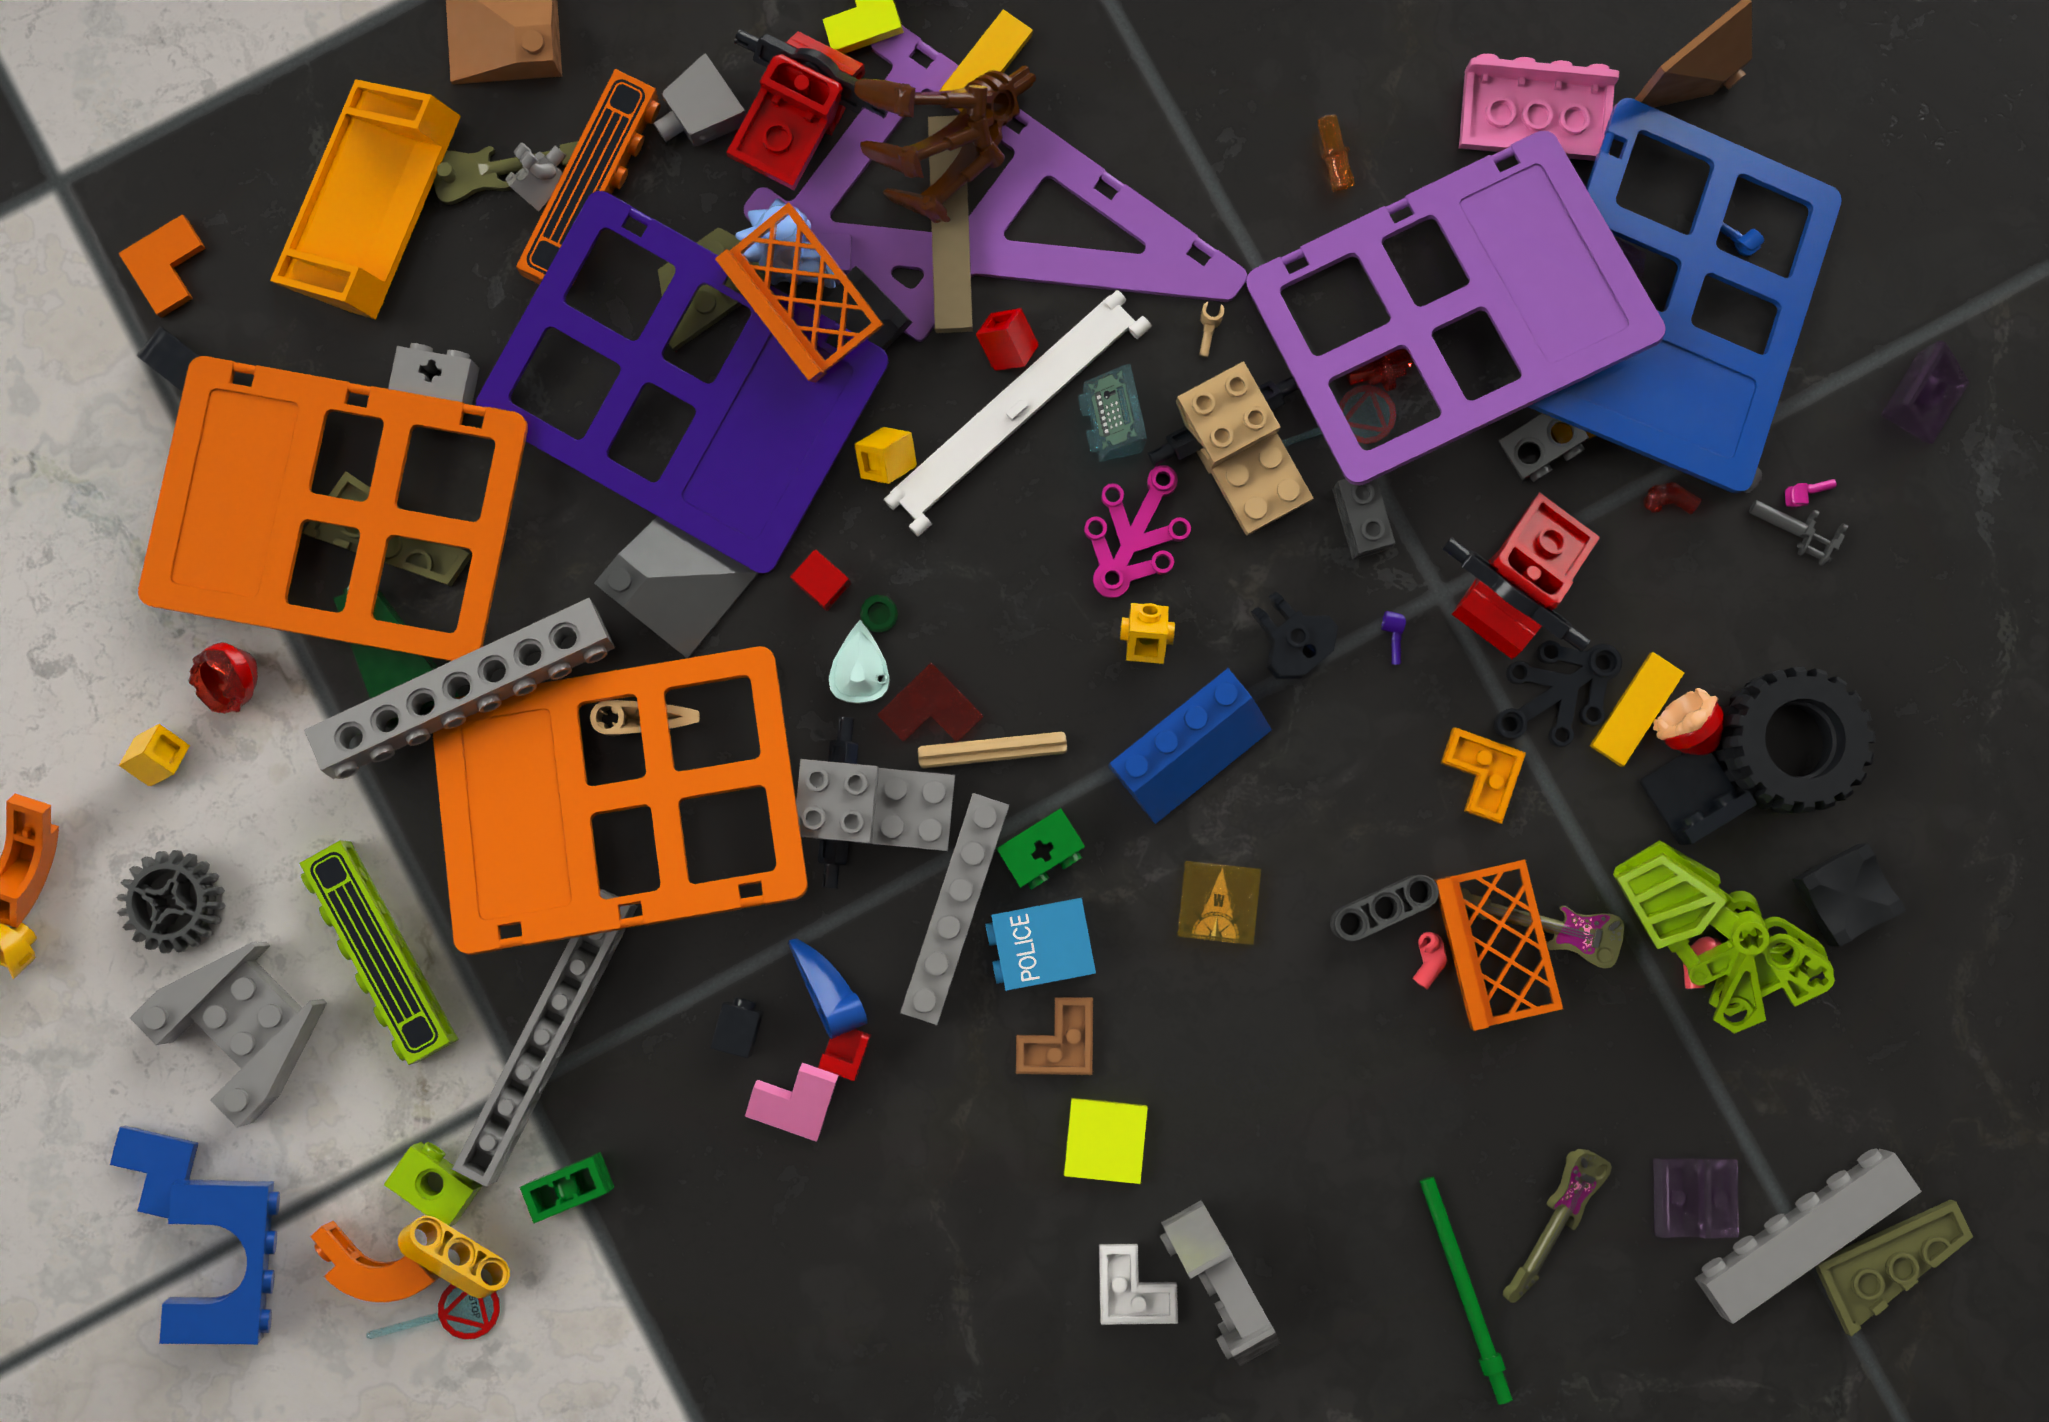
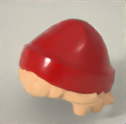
M1696 688L1695 692L1689 691L1672 701L1661 715L1653 721V730L1658 731L1656 734L1657 738L1663 740L1669 748L1691 755H1707L1712 753L1720 743L1723 730L1724 712L1717 703L1718 697L1710 696L1705 690Z

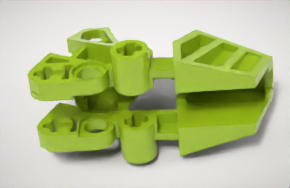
M1659 840L1615 867L1613 873L1615 880L1656 948L1660 949L1667 946L1672 953H1676L1687 967L1689 978L1693 984L1702 986L1716 980L1709 999V1004L1717 1008L1713 1015V1020L1734 1034L1766 1021L1762 997L1782 988L1790 1003L1796 1007L1827 992L1835 982L1834 970L1823 945L1818 940L1783 918L1769 917L1763 920L1756 898L1751 893L1735 891L1728 895L1719 887L1721 880L1718 873ZM1736 908H1738L1739 910H1742L1743 912L1737 913V912H1735L1734 910H1735ZM1709 924L1729 939V941L1698 956L1688 944L1689 938L1702 934ZM1779 926L1784 928L1787 934H1776L1770 937L1768 929ZM1821 972H1823L1825 976L1823 980L1815 978L1812 980V982L1809 981L1810 978L1820 974ZM1747 1010L1745 1018L1739 1022H1731L1724 1017V1013L1731 1017Z

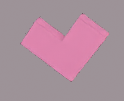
M802 1063L792 1092L757 1080L752 1090L745 1117L817 1142L839 1075Z

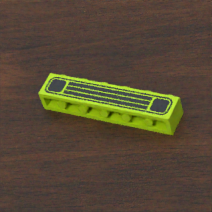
M340 840L300 862L299 864L304 871L301 874V878L305 887L310 893H316L322 904L319 907V912L325 923L329 927L333 926L340 938L337 941L339 950L347 960H352L358 971L355 974L356 981L362 991L366 994L370 993L376 1004L373 1008L374 1014L383 1027L388 1026L394 1037V1040L391 1042L392 1047L399 1059L402 1061L406 1060L408 1065L415 1064L459 1040L352 842Z

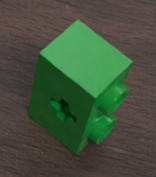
M1060 808L999 846L996 850L1020 888L1027 884L1032 890L1050 878L1046 871L1057 864H1060L1064 870L1080 860L1082 856L1079 851L1085 845ZM1038 841L1043 845L1050 843L1054 848L1049 852L1051 859L1047 862L1042 858L1035 860L1031 855L1036 851L1034 844Z
M601 1152L520 1186L533 1223L597 1198L615 1188Z

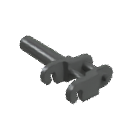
M1758 500L1753 502L1749 510L1750 514L1803 538L1802 543L1799 542L1797 544L1799 548L1797 554L1802 556L1804 553H1808L1818 558L1820 566L1831 561V552L1839 550L1845 537L1843 532L1848 529V525L1842 523L1833 539L1828 540L1816 534V529L1813 528L1816 523L1814 519L1820 513L1817 510H1813L1805 523ZM1812 538L1826 545L1823 552L1809 545Z

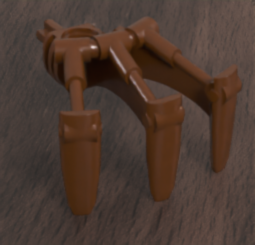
M1026 65L1009 76L1000 71L990 70L969 82L964 88L939 92H915V88L911 87L910 84H901L887 80L860 79L856 81L854 92L861 100L882 110L898 114L900 117L914 118V105H941L942 108H963L960 114L943 129L910 146L900 147L873 141L860 143L862 153L870 160L901 172L904 176L910 178H924L920 164L921 160L947 149L952 151L962 147L945 173L921 194L887 188L883 191L884 195L893 203L928 217L934 223L941 221L949 222L951 219L947 216V209L943 206V203L966 182L974 180L988 166L990 168H997L1004 162L1005 156L997 147L1003 139L1002 126L1009 123L1012 117L1020 114L1017 96L1033 86L1032 83L1036 81L1035 74L1030 73L1029 67Z

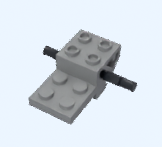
M838 717L837 740L830 741L828 761L800 759L796 798L801 837L820 839L818 862L824 863L821 887L838 889L839 865H846L849 842L948 851L955 775L879 768L878 766L857 764L858 743L852 742L855 719L848 717Z

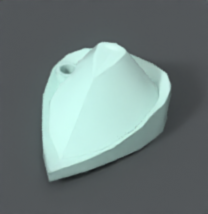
M861 620L854 626L833 660L829 675L830 690L834 696L844 702L856 704L869 703L881 699L888 691L890 683L886 660L873 636ZM883 676L882 681L879 682V677Z

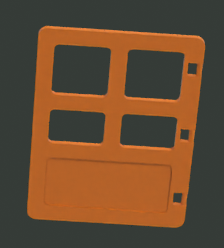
M209 356L196 357L190 362L187 370L138 587V596L144 604L154 608L446 661L460 658L483 647L525 447L528 424L522 415L513 411L475 406L463 402L375 386H364L347 381L259 365H248ZM235 372L254 375L252 386L233 384ZM356 393L369 396L367 407L347 404L349 394ZM333 411L380 419L384 422L369 496L363 502L312 492V484L327 416ZM464 413L483 416L482 429L462 425ZM416 427L495 441L481 516L476 522L398 508L397 501L412 432ZM308 521L358 529L360 532L345 607L339 613L291 605L288 602V594L304 524ZM397 536L471 550V564L459 621L454 632H440L379 621L374 618L373 613L389 540L392 537Z
M758 646L539 683L534 691L526 695H513L502 700V704L492 711L484 713L479 711L466 717V721L458 727L452 729L442 728L433 733L453 940L455 947L464 954L475 955L499 951L505 948L617 931L623 928L729 912L764 904L770 905L800 899L807 891L808 881L776 659L771 650L766 647ZM738 678H749L751 680L761 750L759 757L740 762L676 771L666 705L667 692L673 689ZM460 696V697H455V698H456V699H461V698H463V697H465V696ZM636 697L646 774L639 779L589 786L587 784L580 727V707L584 704ZM757 787L765 788L776 857L775 869L769 872L698 884L690 883L680 813L681 802L686 799ZM645 806L650 807L660 887L651 892L603 899L600 895L592 819L598 814ZM756 883L762 884L763 895L741 898L739 886ZM641 903L643 915L621 919V906ZM521 923L522 936L501 939L500 927Z

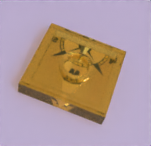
M1185 861L1177 936L1254 945L1261 869Z

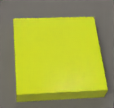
M1071 1098L1064 1176L1140 1184L1148 1106Z

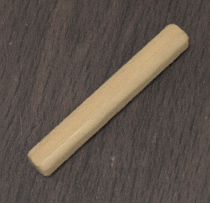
M1052 732L927 745L918 748V760L921 768L1057 755L1067 752V740L1064 732Z

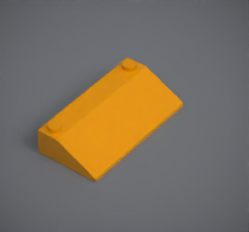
M355 79L270 281L348 312L376 319L437 175V167L442 163L461 116L430 94Z

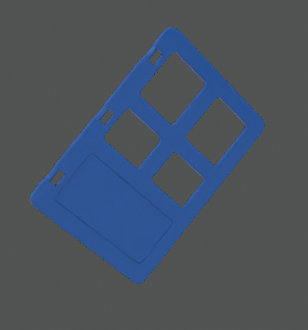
M1624 98L1612 109L1604 133L1605 136L1600 151L1596 156L1586 189L1613 235L1673 260L1677 264V272L1664 311H1658L1665 324L1664 338L1658 345L1528 407L1726 491L1741 493L1750 488L1753 483L1842 202L1841 195L1831 185L1640 101ZM1637 134L1648 136L1709 164L1710 172L1689 235L1666 227L1617 204L1616 196ZM1613 139L1624 143L1619 158L1609 154ZM1737 177L1753 182L1801 203L1808 208V216L1788 278L1726 253L1717 247L1716 241ZM1705 276H1710L1776 306L1777 313L1763 355L1697 328L1692 324L1691 317Z

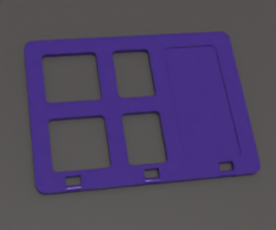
M596 191L587 198L480 391L476 399V406L519 413L528 424L526 442L758 573L771 572L778 564L889 364L888 356L881 347L866 339L826 371L827 374L816 383L808 381L745 297L725 286L729 277L715 260L718 256L717 254L645 215L605 191ZM629 217L647 226L642 237L624 228ZM606 229L614 231L674 265L676 270L642 334L635 341L623 337L566 303V296L600 234ZM703 285L711 286L748 307L751 311V316L714 382L710 384L669 363L663 356L667 345L696 293ZM770 285V289L775 295L789 297V295ZM780 301L782 305L785 307V309L788 311L789 302ZM795 303L793 319L798 326L813 327L815 310L803 303ZM823 314L820 315L819 328L839 331L840 324ZM550 328H555L620 366V373L587 433L580 440L569 436L513 404L511 401L513 391L544 335ZM803 331L811 341L812 332ZM818 333L817 350L826 360L837 349L826 343L831 334ZM845 336V339H847V340H849V341H850L852 338H854V337ZM647 384H654L690 404L696 411L691 424L657 482H650L609 457V450Z

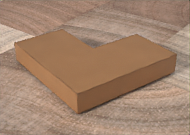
M1055 997L1054 1035H1016V1074L1092 1075L1093 997Z

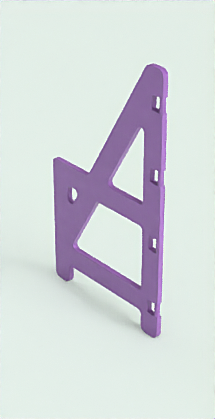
M903 25L904 33L871 44L872 50L893 67L885 80L910 84L911 87L915 88V92H939L959 66L941 52L939 53L927 45L920 37ZM916 48L934 60L927 69L911 58ZM864 108L794 200L786 201L772 190L761 187L754 191L745 203L744 214L750 222L748 217L749 211L769 209L772 203L779 198L785 204L791 203L793 207L798 208L807 216L813 233L851 234V270L857 266L913 322L904 333L915 341L922 342L935 327L932 232L839 223L831 219L834 210L872 161L862 153L860 143L864 141L886 143L904 119V117L888 112L887 116L883 119L881 116ZM1019 109L1020 114L1014 117L1026 126L1019 134L1006 125L1002 126L1003 139L1001 143L1012 150L1014 156L969 216L971 278L982 276L1220 302L1232 301L1242 289L1247 278L1246 270L1221 251L1214 249L1200 239L1197 234L1131 187L1114 178L1100 165L1024 111ZM1045 179H1052L1140 241L1145 246V251L1141 254L1010 241L1005 238L1004 233ZM1100 179L1118 191L1112 200L1094 189ZM1192 245L1211 257L1205 266L1187 255ZM896 268L915 269L922 271L924 277L915 288L909 289L894 279L892 272ZM834 280L837 285L841 283L839 280Z

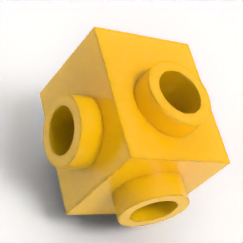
M1131 603L1129 618L1122 617L1120 640H1127L1126 661L1164 664L1166 645H1173L1175 622H1168L1169 606H1159L1152 603Z

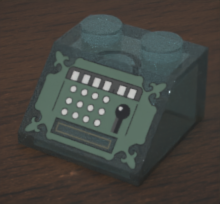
M1122 365L1085 381L1084 394H1079L1078 400L1082 417L1089 416L1092 430L1086 431L1090 453L1097 452L1099 462L1143 453L1147 436L1131 365Z

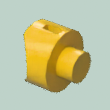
M0 923V965L6 967L14 979L35 960V952L31 945L37 940V936L24 923H21L17 928H10Z

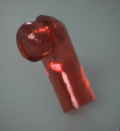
M1673 482L1652 486L1647 491L1648 495L1643 499L1644 506L1652 512H1659L1663 505L1675 504L1690 515L1695 512L1702 501L1695 494Z

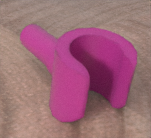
M1835 479L1816 484L1798 483L1788 487L1785 490L1786 506L1809 505L1808 494L1836 488L1837 483Z

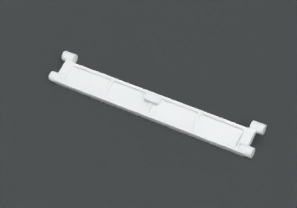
M1116 290L1112 295L1103 300L883 499L892 510L901 505L912 516L914 521L909 525V528L917 537L932 525L930 520L924 515L928 509L1127 330L1136 339H1139L1152 327L1144 316L1135 321L1121 307L1126 302V298L1120 291Z

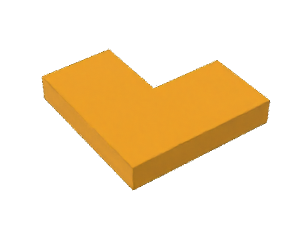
M1456 727L1452 728L1441 764L1476 776L1464 812L1502 824L1526 752Z

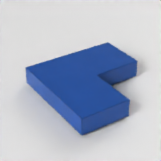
M129 1126L119 1127L110 1165L147 1173L137 1212L163 1218L169 1217L171 1184L177 1180L190 1179L198 1142Z

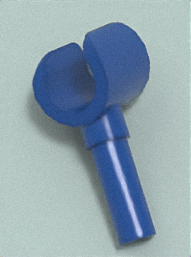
M1722 223L1720 232L1735 242V248L1742 256L1752 255L1764 243V237L1756 229H1751L1742 235L1738 230L1736 231L1726 223Z

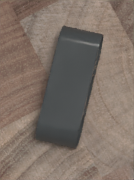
M1412 875L1337 909L1330 919L1331 931L1341 940H1360L1432 906L1438 898V886L1432 878L1426 875ZM1416 881L1423 883L1427 890L1425 899L1420 903L1415 902L1409 893L1411 885ZM1381 897L1388 898L1393 907L1390 916L1384 919L1379 917L1375 911V904ZM1352 913L1358 919V928L1353 934L1348 935L1341 929L1340 922L1345 914Z

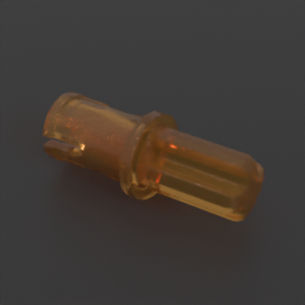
M1335 114L1323 116L1317 121L1324 148L1321 159L1326 162L1332 191L1345 190L1355 185L1348 158L1350 148L1344 147L1337 116Z

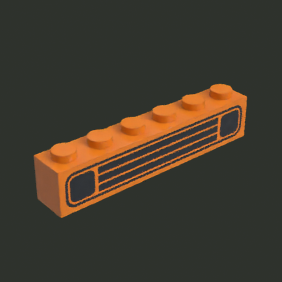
M617 69L614 70L516 265L521 276L540 285L587 198L596 191H605L612 195L615 188L620 189L623 186L628 175V169L625 167L631 155L636 157L640 152L645 139L642 133L647 123H654L660 111L661 104L658 103L659 99L656 88Z

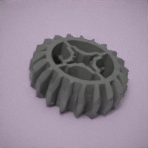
M172 850L170 855L166 851H158L155 859L152 857L142 858L143 868L133 866L129 869L134 880L124 879L120 882L128 889L127 894H119L116 897L119 901L126 902V908L120 909L117 914L119 916H129V920L122 928L126 931L136 929L132 940L135 942L145 940V948L148 950H155L159 946L161 953H170L173 948L176 952H185L188 944L191 947L201 945L200 935L210 937L213 934L208 923L219 924L222 921L219 916L214 914L215 909H224L226 906L223 902H216V895L223 894L225 890L223 887H213L212 885L220 876L217 873L206 874L210 867L207 861L197 863V855L188 853L184 857L180 850ZM171 870L176 871L173 879H168L164 887H151L152 883L160 875ZM192 884L196 891L197 903L190 896ZM174 895L171 899H175V904L183 908H169L172 904H167V899L161 896ZM146 901L152 906L151 918L147 912ZM180 915L192 917L190 922L181 930L174 933L167 932L170 924H175Z

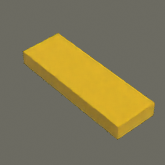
M1003 9L939 91L964 88L969 82L990 70L1004 73L1032 37L1033 29Z
M1649 653L1591 742L1590 747L1618 766H1625L1685 672L1656 653Z

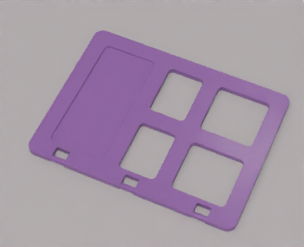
M1538 131L1492 156L1488 155L1406 195L1405 198L1391 205L1383 206L1300 246V249L1283 257L1279 256L1253 269L1246 278L1247 289L1345 479L1353 485L1366 484L1652 348L1663 340L1665 334V324L1557 137L1549 131ZM1514 155L1518 164L1500 172L1496 164ZM1409 206L1413 215L1394 224L1390 215ZM1433 219L1439 225L1465 272L1469 283L1446 296L1419 307L1414 304L1382 243L1386 239L1421 222ZM1304 257L1308 266L1289 274L1285 266ZM1349 257H1356L1388 313L1390 321L1321 356H1315L1311 353L1281 296V291ZM1477 311H1485L1517 366L1521 377L1487 395L1470 401L1465 398L1432 335L1434 332ZM1398 349H1406L1438 406L1441 415L1368 451L1363 450L1340 409L1329 384L1333 380Z

